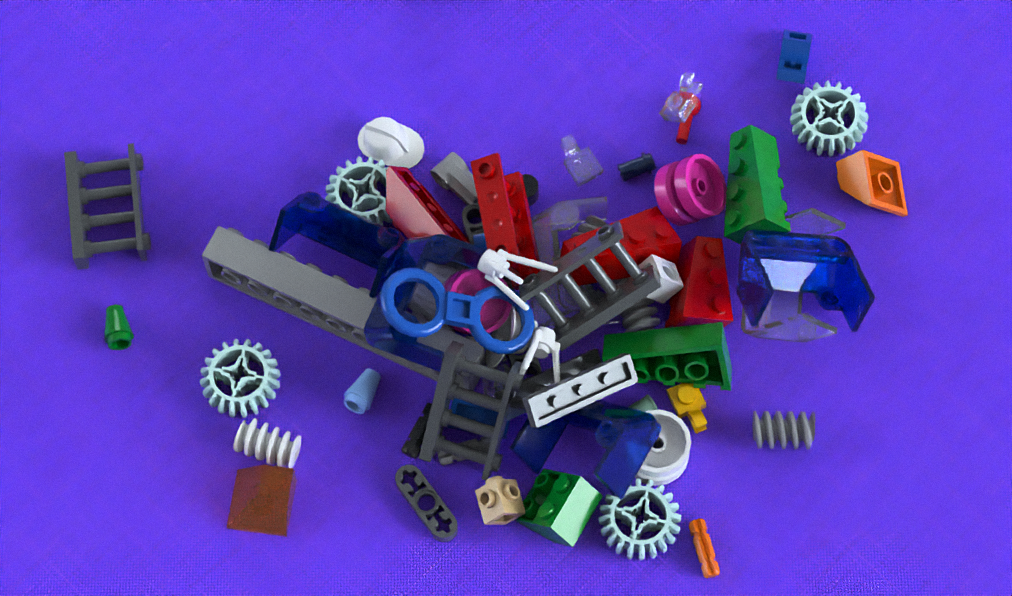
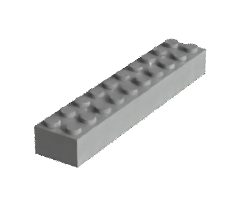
M218 226L201 255L210 278L438 382L445 351L452 341L464 344L462 355L466 356V360L486 366L485 349L472 336L464 338L456 334L454 329L445 324L438 332L427 337H410L402 334L388 323L381 310L380 299L375 297V294L364 287H359V289L348 285L349 283L344 278L337 275L330 277L322 273V270L314 264L306 263L304 265L297 262L291 254L285 251H280V253L273 251L265 242L258 239L251 241L234 228L228 227V229ZM394 301L398 313L405 320L414 324L429 322L428 318L416 311L412 313L401 309L402 307ZM462 371L461 374L457 373L455 382L459 383V387L474 391L480 377Z

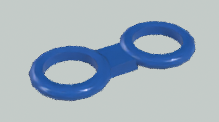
M404 268L392 273L384 282L380 294L381 310L388 323L398 332L410 337H427L438 332L446 324L469 329L474 340L488 351L496 354H513L527 345L532 338L535 327L533 312L527 301L525 303L529 309L525 311L497 286H488L479 290L474 296L450 291L446 292L443 284L434 275L419 268ZM406 281H415L431 291L436 302V312L431 321L425 324H414L405 320L398 313L394 304V293L399 284ZM510 289L520 298V294L517 291ZM502 299L515 307L521 320L520 333L515 339L500 341L492 338L485 331L481 324L480 311L486 301Z

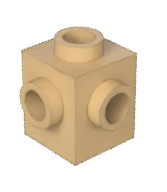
M502 476L491 477L485 481V485L475 490L484 525H506L525 514L516 479H503Z

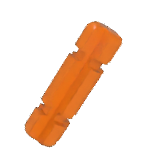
M701 518L689 522V530L691 536H694L693 543L699 563H702L703 576L705 578H712L719 575L720 569L718 562L714 561L716 556L709 534H706L707 526L705 520Z

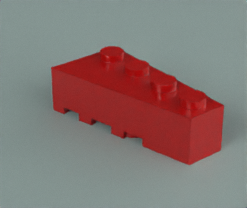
M657 206L618 220L622 225L624 238L619 241L637 265L653 254L675 263L677 268L682 240ZM601 227L563 241L560 258L595 236ZM609 247L594 257L611 280L631 277ZM584 264L569 273L578 286L598 283Z

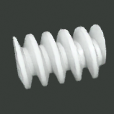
M254 418L249 425L244 420L234 440V451L241 452L244 449V453L248 457L255 454V458L258 461L266 458V462L269 465H274L277 462L279 469H285L288 466V470H291L300 452L301 436L298 435L292 442L290 441V431H286L281 438L279 437V427H275L271 433H268V423L265 422L258 429V419Z

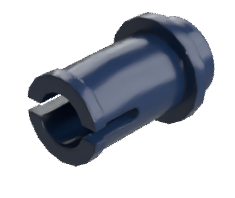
M644 152L638 158L617 164L623 182L646 172L652 174L651 171L656 169L651 153L645 154Z

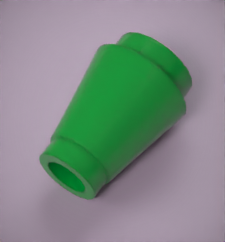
M118 304L108 306L106 308L104 341L112 350L127 349L131 346V340L134 338L123 306Z

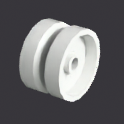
M660 409L645 411L636 416L627 427L623 447L624 462L631 475L636 479L640 478L642 483L645 484L651 479L653 486L666 485L678 479L686 469L690 455L691 438L689 429L678 416L672 412Z

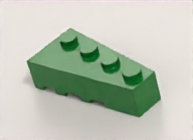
M748 125L730 135L724 237L748 249L791 231L790 223L785 221L784 215L788 211L787 204L781 197V190L784 188L783 179L778 177L777 172L780 168L776 137L753 125Z
M723 322L604 335L603 362L622 353H629L638 378L637 383L647 384L648 380L660 381L663 385L675 386V382L691 383L693 388H706V385L720 386V390L731 391L732 365Z

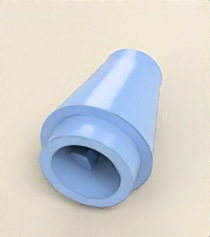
M365 369L364 373L344 393L345 399L343 404L345 407L357 414H363L365 410H369L381 379L380 374L372 369Z

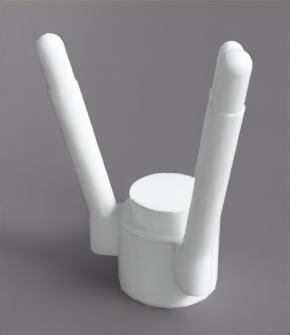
M487 249L478 263V270L485 273V279L494 283L525 311L529 309L528 305L498 279L505 276L518 284L523 283L522 278L508 270L510 264L506 260L554 273L558 271L555 266L513 255L502 249H499L498 252Z
M547 327L534 328L519 374L525 375L533 356L536 358H546L551 353L554 383L560 382L559 350L561 344L555 342L556 334L553 330Z

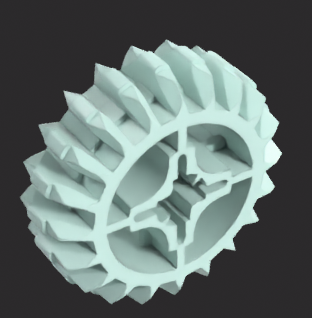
M827 80L824 87H821L816 82L813 85V90L806 87L803 90V95L798 94L795 100L796 104L791 107L790 123L794 125L792 127L793 135H799L797 140L799 144L807 142V151L815 147L817 148L818 156L825 150L829 157L834 154V150H837L842 156L845 153V147L852 151L855 148V142L860 143L862 141V133L867 130L868 125L866 122L869 116L868 113L864 112L866 104L859 102L860 94L851 95V86L843 90L841 89L840 81L835 87H831L829 80ZM812 108L816 118L814 123L810 125L806 113ZM847 112L852 121V125L848 129L845 128L844 121L842 120Z
M358 156L356 164H352L347 159L346 169L337 166V175L330 174L329 180L331 184L326 185V193L329 195L325 197L326 204L330 205L328 207L329 213L335 215V221L338 224L344 222V227L347 230L355 225V231L358 234L362 227H366L369 233L372 232V226L377 225L382 230V221L388 223L393 221L386 212V198L381 196V192L377 191L378 181L386 187V170L388 167L385 168L382 159L374 164L371 156L367 162H362V158ZM343 192L352 198L351 209L341 200Z
M235 338L233 341L234 346L229 347L223 341V350L221 352L216 348L212 350L215 358H205L204 361L208 367H203L200 370L201 375L204 376V378L200 379V385L205 388L202 391L204 397L210 398L208 401L210 406H218L219 413L223 414L229 409L230 417L234 418L237 411H240L242 417L246 418L247 410L252 409V412L257 415L259 413L257 406L261 405L264 408H268L269 404L266 398L275 399L276 394L273 389L280 388V382L276 379L281 376L279 369H276L278 366L277 360L271 358L272 354L269 349L262 351L263 347L259 342L252 347L251 340L248 338L243 345H240L239 340ZM237 360L234 365L225 367L227 364ZM249 360L262 367L264 376L257 375V372L250 370ZM244 372L245 377H241L240 382H238L237 385L235 379H239ZM217 380L231 386V396L224 394L217 388ZM256 390L250 395L244 396L247 391Z
M638 478L636 479L635 486L632 487L630 482L626 480L624 481V490L615 486L613 488L615 496L609 494L605 496L607 504L600 507V512L604 515L599 517V524L604 525L601 529V535L609 536L607 545L613 546L618 543L615 551L617 554L622 553L626 549L627 558L631 559L633 552L639 553V560L642 561L644 560L645 552H649L650 557L654 559L657 555L656 548L665 553L667 551L666 543H675V537L672 534H679L680 526L675 523L681 521V515L674 513L679 509V504L675 502L670 503L673 499V494L670 492L662 495L664 491L663 485H659L655 490L653 489V481L651 479L648 480L647 486H641L642 481ZM640 499L636 506L620 508L627 501ZM650 501L661 509L665 520L659 519V515H655L650 511ZM644 508L643 523L639 524L636 531L637 515H641V511ZM615 518L622 520L621 523L630 527V538L619 530ZM660 531L650 539L640 540L641 535L645 532Z

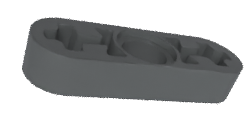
M404 465L400 467L395 475L397 489L437 541L448 542L454 539L458 532L457 520L416 466ZM407 474L409 477L415 475L414 482L419 489L415 494L414 489L409 483L402 484L404 482V475ZM424 496H430L435 500V506L428 511L421 510L418 507L419 499ZM438 512L439 518L442 520L443 523H451L449 525L450 531L448 533H446L444 530H441L439 532L437 531L439 529V525L434 516Z

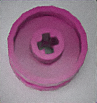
M694 154L683 158L681 161L664 165L657 171L654 180L657 204L663 215L677 226H686L698 222L700 219L719 215L725 208L727 187L724 176L718 165L704 154Z
M478 269L460 270L451 274L443 283L446 292L450 291L474 296L479 290L488 286L496 285L485 279V273ZM498 278L508 287L507 283L503 280V278ZM490 299L482 305L480 319L487 333L499 329L508 319L512 308L509 302L502 299ZM448 325L459 333L471 334L469 329Z

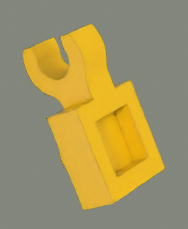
M681 383L667 389V396L677 416L680 419L687 416L696 434L707 430V420L701 411L706 408V402L700 389L693 388L691 383Z

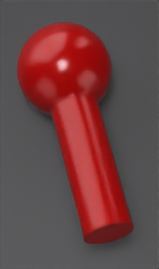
M693 94L684 95L678 103L682 116L676 142L682 145L687 144L693 116L697 115L701 109L699 98Z

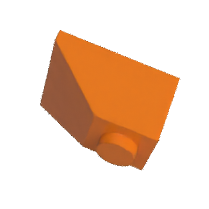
M866 150L858 151L836 162L837 181L841 190L868 206L901 217L908 215L899 162Z

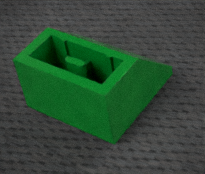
M543 469L536 477L527 497L523 500L525 514L515 519V521L554 543L573 547L603 495L581 476Z

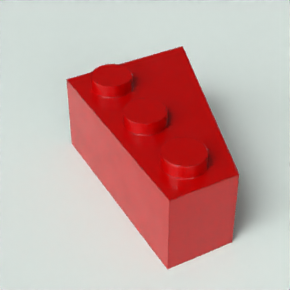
M696 236L681 247L677 270L684 287L669 300L671 309L669 319L665 322V328L723 322V327L733 322L722 239Z

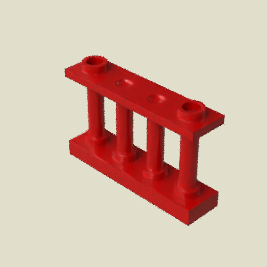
M498 152L470 161L487 249H492L495 252L502 249L510 254L540 262L523 175L518 171L504 176ZM506 260L510 264L509 271L522 279L530 274H537L542 271L538 268ZM511 280L512 287L515 290H519L520 284Z

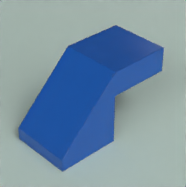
M784 29L776 75L777 80L805 83L812 34Z

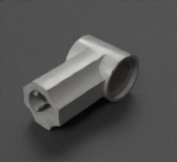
M454 152L449 153L430 171L432 177L443 189H450L466 205L478 203L473 174L459 155Z

